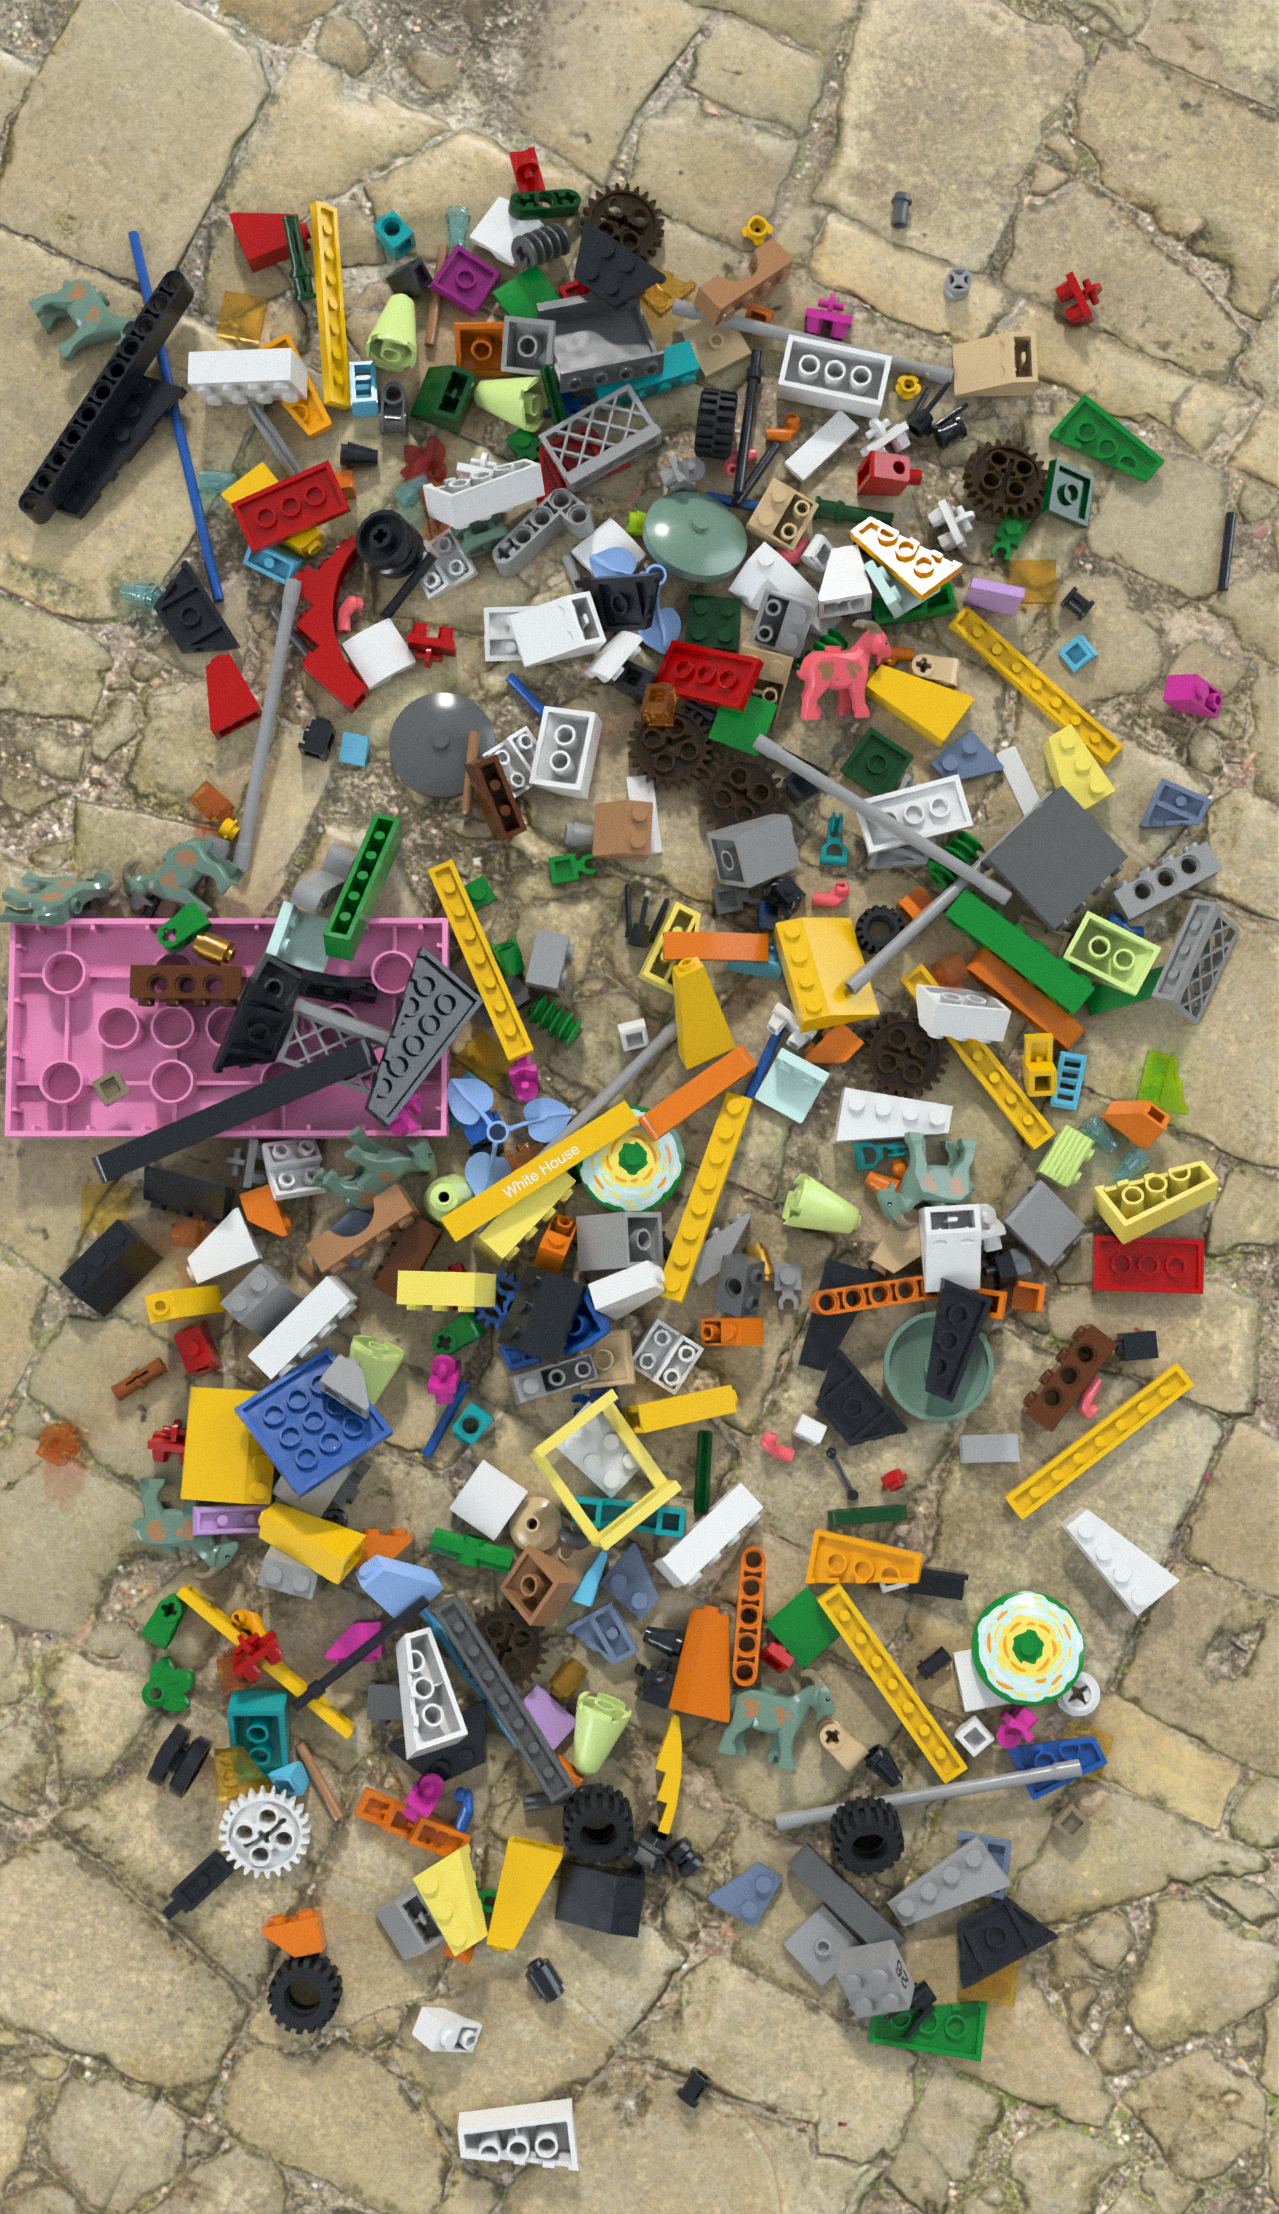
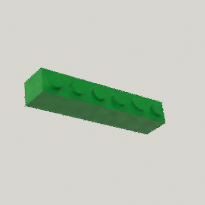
M374 814L323 933L326 956L353 961L401 845V818Z
M965 889L947 910L944 920L979 947L995 955L1068 1015L1073 1017L1095 990V987L1092 986V980L1083 973L1078 975L1072 971L1070 963L1060 956L1055 958L1048 952L1050 949L1040 940L1033 941L1027 936L1028 932L1017 923L1012 925L1005 919L1007 916L997 907L991 909L984 903L985 899L974 890L969 892Z

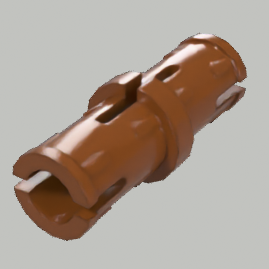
M157 1357L139 1370L137 1368L131 1371L130 1376L111 1386L112 1392L119 1401H122L138 1389L144 1390L147 1388L149 1382L167 1373L168 1369L162 1359Z

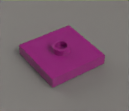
M457 244L430 284V290L472 317H475L501 278L502 273Z

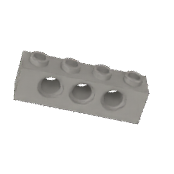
M1207 841L1199 846L1197 842H1194L1183 848L1184 854L1177 858L1172 854L1158 862L1160 867L1153 871L1148 867L1136 874V880L1128 883L1126 879L1113 886L1114 892L1108 896V899L1116 913L1121 914L1123 920L1128 923L1220 872L1222 867ZM1182 863H1187L1191 866V874H1187L1182 870ZM1159 875H1163L1168 879V887L1162 886L1159 883ZM1135 888L1143 889L1146 898L1139 899L1135 895Z

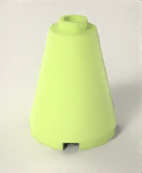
M396 294L389 298L365 344L367 358L369 359L370 355L375 360L374 365L387 371L403 372L405 367L410 366V369L413 368L417 361L415 304L405 294Z
M539 377L482 380L475 387L473 393L478 407L529 432H535L542 426L545 418H541L543 410H548L549 407L543 381Z
M799 1174L793 1182L798 1186L794 1192L789 1190L782 1213V1218L786 1220L783 1222L784 1225L847 1234L851 1233L852 1230H857L861 1222V1215H859L857 1207L809 1175Z
M443 1174L436 1177L433 1182L426 1186L422 1198L423 1209L426 1216L434 1224L445 1227L440 1219L474 1198L475 1195L467 1180L462 1176ZM448 1193L449 1200L443 1203L442 1198Z
M355 1335L350 1344L349 1357L354 1358L361 1364L368 1400L374 1406L402 1363L404 1351L385 1340L383 1344L374 1342L376 1337Z
M590 1691L580 1693L577 1700L572 1764L576 1767L575 1770L582 1775H591V1773L598 1772L628 1724L632 1713L631 1710L628 1712L625 1710L626 1704L621 1700L598 1692L597 1697L589 1696Z

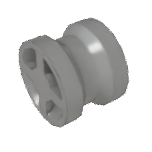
M956 267L949 271L943 288L944 295L949 300L958 302L967 297L972 284L970 272L962 267Z

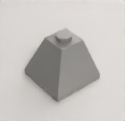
M505 315L501 371L541 376L539 370L541 366L546 364L553 365L556 321Z

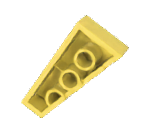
M1202 1160L1170 1168L1166 1173L1158 1175L1150 1173L1144 1175L1142 1179L1130 1182L1126 1179L1118 1181L1117 1185L1106 1188L1104 1185L1094 1187L1093 1207L1124 1245L1216 1199L1219 1179Z
M565 1171L499 1214L478 1236L473 1249L496 1270L506 1260L511 1261L520 1251L518 1246L524 1240L528 1242L538 1232L536 1227L543 1220L546 1223L556 1213L557 1210L554 1207L560 1201L565 1203L574 1194L575 1191L572 1188L576 1180Z

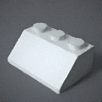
M544 706L529 779L530 785L561 796L588 798L603 723L596 712Z
M916 985L919 1025L927 1032L928 1036L936 1039H943L944 1036H948L959 1041H967L969 1038L988 1044L992 1043V1041L1003 1042L1012 1011L989 991Z

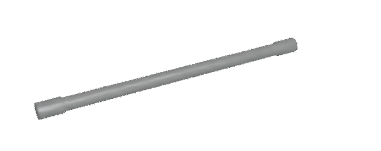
M674 299L672 315L709 322L692 302ZM734 315L727 322L722 321L717 324L783 342L788 341L790 334L892 356L890 369L920 376L941 384H945L947 381L951 382L954 369L934 364H925Z
M286 578L281 616L238 842L235 845L232 861L233 864L244 871L248 870L259 799L295 610L298 606L302 585L301 581Z
M760 734L753 744L752 748L792 770L977 886L985 894L1005 905L1012 895V890L996 880L988 878L785 751L780 745L766 736Z
M1049 791L1043 798H1041L1033 806L1030 812H1028L1015 826H1013L971 867L983 874L986 871V869L980 864V862L983 859H985L1053 791ZM960 876L866 965L860 967L844 982L845 987L852 994H857L883 966L972 883Z
M676 1017L537 1156L589 1124L665 1047L676 1040ZM494 1217L493 1219H491L490 1221H488L487 1223H485L484 1225L480 1226L479 1228H477V1229L474 1230V1231H476V1232L479 1234V1233H480L483 1229H485L496 1217Z
M1079 1759L1053 1763L1049 1766L874 1797V1799L883 1798L885 1803L890 1802L894 1808H900L1043 1781L1082 1776V1769ZM845 1802L806 1810L798 1809L776 1813L778 1831L831 1820L832 1815L837 1814L836 1809L840 1805L845 1806Z

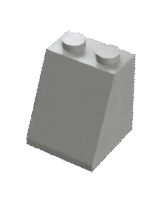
M770 814L706 833L719 884L750 888L800 867L799 851L795 845L792 833L793 826L788 815Z
M1041 1180L1031 1183L999 1219L1005 1226L1006 1234L1020 1246L1024 1245L1025 1250L1044 1267H1049L1051 1264L1056 1266L1066 1255L1063 1252L1069 1244L1075 1245L1083 1236L1081 1230L1085 1226Z
M617 1212L576 1217L579 1271L627 1269L647 1260L657 1266L664 1267L661 1212Z
M260 1263L220 1304L241 1325L265 1339L304 1298L271 1265Z
M351 1463L300 1499L282 1475L273 1488L272 1493L276 1495L275 1500L287 1506L291 1505L295 1509L322 1518L333 1504V1499L350 1477L357 1464Z
M271 1545L265 1555L257 1585L312 1600L322 1591L325 1577Z

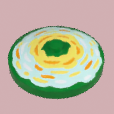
M628 1105L637 1120L650 1110L641 1106ZM639 1123L576 1164V1168L585 1191L602 1207L616 1213L648 1212L663 1204L677 1189L684 1172L685 1154L682 1141L675 1128L654 1142Z
M1018 1591L996 1599L982 1612L976 1622L972 1635V1658L979 1677L995 1695L1016 1705L1040 1706L1057 1700L1075 1684L1083 1667L1085 1646L1080 1626L1072 1613L1063 1604L1042 1593Z

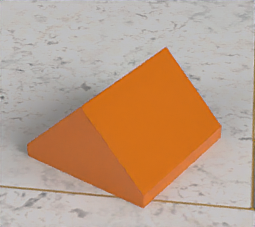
M454 322L456 367L476 373V376H509V372L501 371L504 322Z

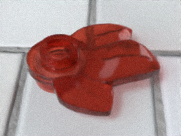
M431 435L426 442L425 448L414 445L404 446V456L408 465L400 471V474L407 481L412 483L426 481L427 483L439 484L445 480L448 472L444 462L446 450L437 437ZM432 469H438L439 473L436 475H431L430 471Z

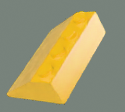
M797 918L775 923L773 939L800 1033L874 1018L880 1015L870 981L855 995L844 985L846 980L860 967L865 965L851 918Z
M190 1386L180 1499L271 1505L274 1464L234 1410L235 1407L261 1390Z

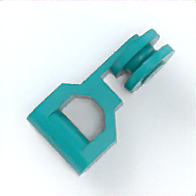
M832 812L831 817L828 819L826 844L820 850V865L846 867L848 849L841 842V838L830 837V833H834V829H837V834H841L843 813H839V817H836V812ZM838 845L842 849L841 856L826 854L827 847Z
M869 1141L853 1144L857 1171L875 1169L878 1162L884 1159L883 1148H887V1151H892L891 1154H887L888 1158L909 1155V1151H904L905 1148H908V1145L902 1144V1142L874 1145ZM872 1147L876 1151L877 1158L874 1163L867 1164L865 1148Z

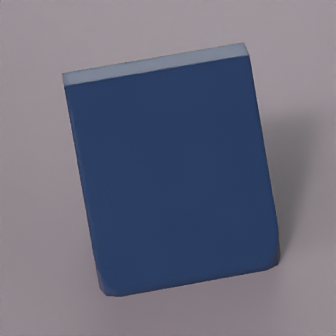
M766 901L758 903L757 919L759 932H774L775 923H778L777 905Z

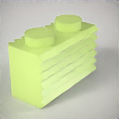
M1069 1125L1062 1126L1035 1173L1062 1189L1068 1188L1069 1185L1073 1187L1080 1178L1081 1173L1078 1169L1082 1162L1088 1163L1095 1151L1091 1148L1095 1141L1071 1128Z

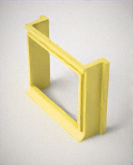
M610 1389L535 1447L533 1449L534 1452L529 1454L593 1546H601L604 1551L608 1550L682 1490L676 1480H667L619 1412L613 1403L618 1399L613 1389ZM602 1412L654 1488L598 1532L545 1455Z

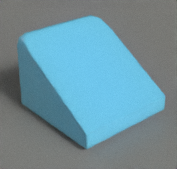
M1083 634L1075 637L1058 652L1074 673L1099 655Z
M343 732L339 762L365 767L371 744L369 737Z
M301 1761L288 1764L270 1772L268 1775L279 1795L286 1789V1795L302 1796L310 1783V1777Z

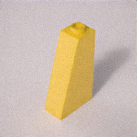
M261 462L222 492L221 496L225 504L233 510L231 503L279 481L266 465ZM315 527L282 542V544L305 559L309 555L317 554L322 549L325 540L320 530Z
M882 664L876 671L870 670L865 687L866 696L939 748L974 701V698L969 695Z
M697 956L683 959L678 965L672 967L678 1055L686 1069L689 1070L736 1048V1045L704 965Z
M220 1285L173 1289L145 1296L150 1324H173L225 1312V1308L220 1304L223 1300Z
M723 1385L623 1406L625 1420L633 1432L646 1433L737 1412L738 1397L731 1385Z
M276 1501L267 1510L264 1509L261 1512L258 1520V1525L261 1526L259 1538L335 1584L339 1585L361 1559L366 1535Z
M509 1835L486 1942L487 1945H492V1949L500 1952L515 1949L562 1860L563 1846Z

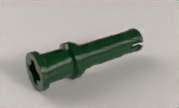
M298 215L281 217L292 267L289 277L293 279L296 294L293 297L294 302L315 299L316 293L313 292L311 275L313 273L307 267L298 221L299 217Z
M816 496L815 502L819 506L812 520L822 518L833 520L835 524H839L842 521L861 524L871 516L892 527L891 522H893L894 513L892 512L888 513L845 505L843 500L834 502L822 500L821 496Z

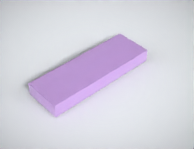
M271 1505L193 1506L192 1535L259 1533L261 1527L258 1525L259 1516L264 1509L267 1510Z

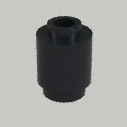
M538 1957L527 1965L528 1971L525 1973V1977L539 1999H543L548 2004L556 2000L564 1992L563 1981L548 1958L542 1960L541 1957Z

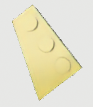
M1072 724L1047 739L1043 745V750L1055 789L1063 786L1086 812L1108 799L1116 791Z
M679 902L671 905L637 978L674 995L672 967L678 965L682 960H663V932H699L701 913Z
M398 1271L397 1304H407V1310L423 1311V1305H432V1311H449V1306H458V1312H475V1307H495L496 1274Z
M469 1844L456 1850L413 1878L454 1956H457L488 1935L481 1898H478L475 1883L477 1879L471 1864Z

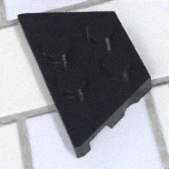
M588 220L584 222L574 279L611 307L618 310L627 305L631 299L644 295L646 293L645 290L657 283L661 285L667 280L664 274Z
M187 560L183 561L180 565L181 570L174 580L171 579L164 595L160 596L154 605L155 611L181 653L190 654L240 648V645Z
M660 572L587 577L574 581L577 589L582 587L585 592L590 591L604 632L646 630L652 626L661 578Z
M253 977L248 978L212 1065L214 1073H222L223 1068L239 1066L242 1069L251 1067L254 1064L263 1065L275 1062L294 1018L292 1010Z
M840 1348L836 1350L814 1404L849 1446H855L866 1441H875L886 1436L906 1433L908 1431L906 1426Z
M482 1699L460 1710L468 1735L459 1743L409 1760L406 1758L404 1736L390 1742L388 1745L389 1749L422 1776L430 1773L437 1774L444 1782L485 1763L487 1760L486 1699Z
M1007 1896L958 1922L957 1939L961 1989L965 1990L1058 1938L1057 1934L1037 1921L1034 1916L1024 1911Z

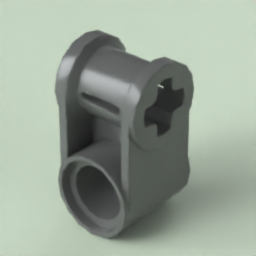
M396 381L386 383L381 391L380 435H385L386 433L408 435L407 397L402 384ZM393 394L401 396L397 401L388 400Z

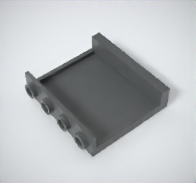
M593 293L536 304V319L556 321L553 367L561 393L663 373L664 352H658L640 306V297L631 299L627 305L618 310Z
M1061 786L1054 790L980 864L987 871L993 868L1045 923L1047 927L1043 931L1048 933L1053 930L1059 932L1069 923L1067 917L1072 912L1076 914L1081 911L1088 903L1085 899L1091 893L1093 896L1099 893L1106 886L1103 881L1109 875L1111 877L1117 875L1124 868L1121 863L1128 856L1073 796Z

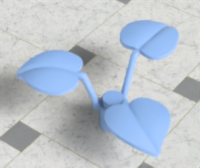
M622 547L608 548L590 555L589 558L594 577L633 574L636 569L635 557L629 550ZM653 564L647 568L646 572L641 571L638 573L660 572L661 575L652 626L646 630H637L647 646L665 655L671 641H677L679 638L681 621L678 613L673 608L667 607L660 610V589L665 584L667 574L671 573L663 566ZM678 577V578H679L680 580H682V581H689V580H686V579H683V578Z
M451 1079L448 1084V1103L452 1114L458 1121L467 1125L475 1124L481 1116L488 1125L487 1137L493 1142L491 1156L486 1152H478L471 1156L466 1163L465 1177L474 1195L477 1196L511 1174L509 1161L504 1157H496L498 1143L504 1142L508 1138L510 1131L528 1126V1133L534 1140L542 1143L551 1142L567 1126L573 1116L572 1111L557 1100L536 1098L528 1102L523 1109L527 1121L508 1126L503 1121L492 1122L484 1113L493 1105L494 1098L491 1088L485 1082L477 1079Z

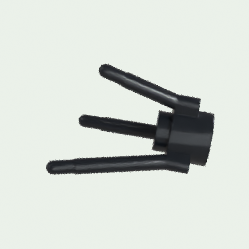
M950 381L944 384L925 409H921L930 392V388L927 387L913 412L907 418L909 431L918 438H922L924 434L929 437L933 433L934 427L942 426L968 407V403H964L932 425L934 418L930 411L951 385Z
M625 885L626 931L624 937L628 938V945L648 948L649 942L654 943L655 933L670 901L668 898L664 899L649 931L650 926L645 925L649 898L647 896L644 897L639 923H634L632 928L630 885Z
M925 1980L919 1984L914 1983L915 1988L911 2005L913 2004L917 2011L921 2008L923 2010L903 2035L904 2041L909 2039L925 2017L935 2009L932 2004L937 1998ZM902 2011L888 2013L883 2017V2021H889Z

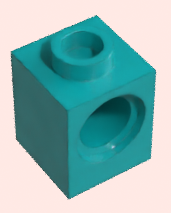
M394 210L387 215L384 214L379 217L373 226L376 239L396 261L416 246L414 232ZM391 232H398L395 236L388 235Z
M472 1401L451 1429L455 1432L453 1437L465 1446L468 1442L473 1446L493 1421L494 1417ZM471 1417L477 1420L479 1427L475 1433H469L465 1430L464 1421L467 1418Z

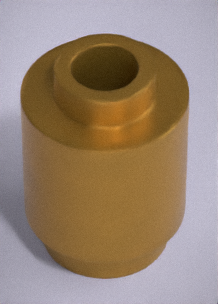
M200 932L192 948V951L199 958L218 966L230 965L236 955L233 942L210 932L206 934Z
M763 1243L743 1248L742 1252L744 1254L765 1261L762 1284L771 1281L770 1276L775 1274L768 1250L764 1248Z
M571 1656L568 1661H564L548 1681L552 1685L549 1690L560 1700H563L564 1697L571 1699L586 1679L585 1675L588 1669Z

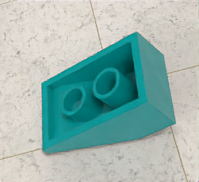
M232 1690L227 1709L233 1780L270 1779L268 1776L270 1772L290 1764L289 1691Z

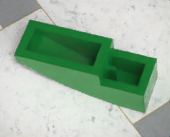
M947 582L940 587V592L897 619H894L882 597L873 599L871 601L875 622L879 626H890L959 613L955 588L951 582Z
M1164 966L1149 970L1136 996L1104 984L1094 986L1095 990L1085 1001L1089 1016L1154 999L1151 995Z

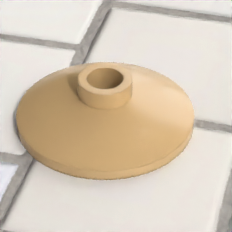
M531 1497L523 1500L509 1520L510 1535L515 1544L522 1550L527 1545H531L542 1552L549 1550L559 1540L558 1532L563 1528V1519L558 1507L550 1500L542 1497ZM532 1519L537 1521L535 1529L529 1527V1522Z

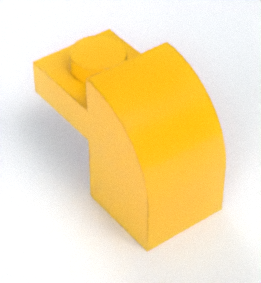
M1052 1033L1024 1034V1052L1021 1055V1069L1024 1087L1029 1097L1056 1095L1057 1069L1052 1062Z

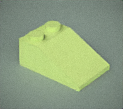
M1087 911L1063 958L1070 963V969L1075 973H1083L1091 980L1136 996L1161 947Z

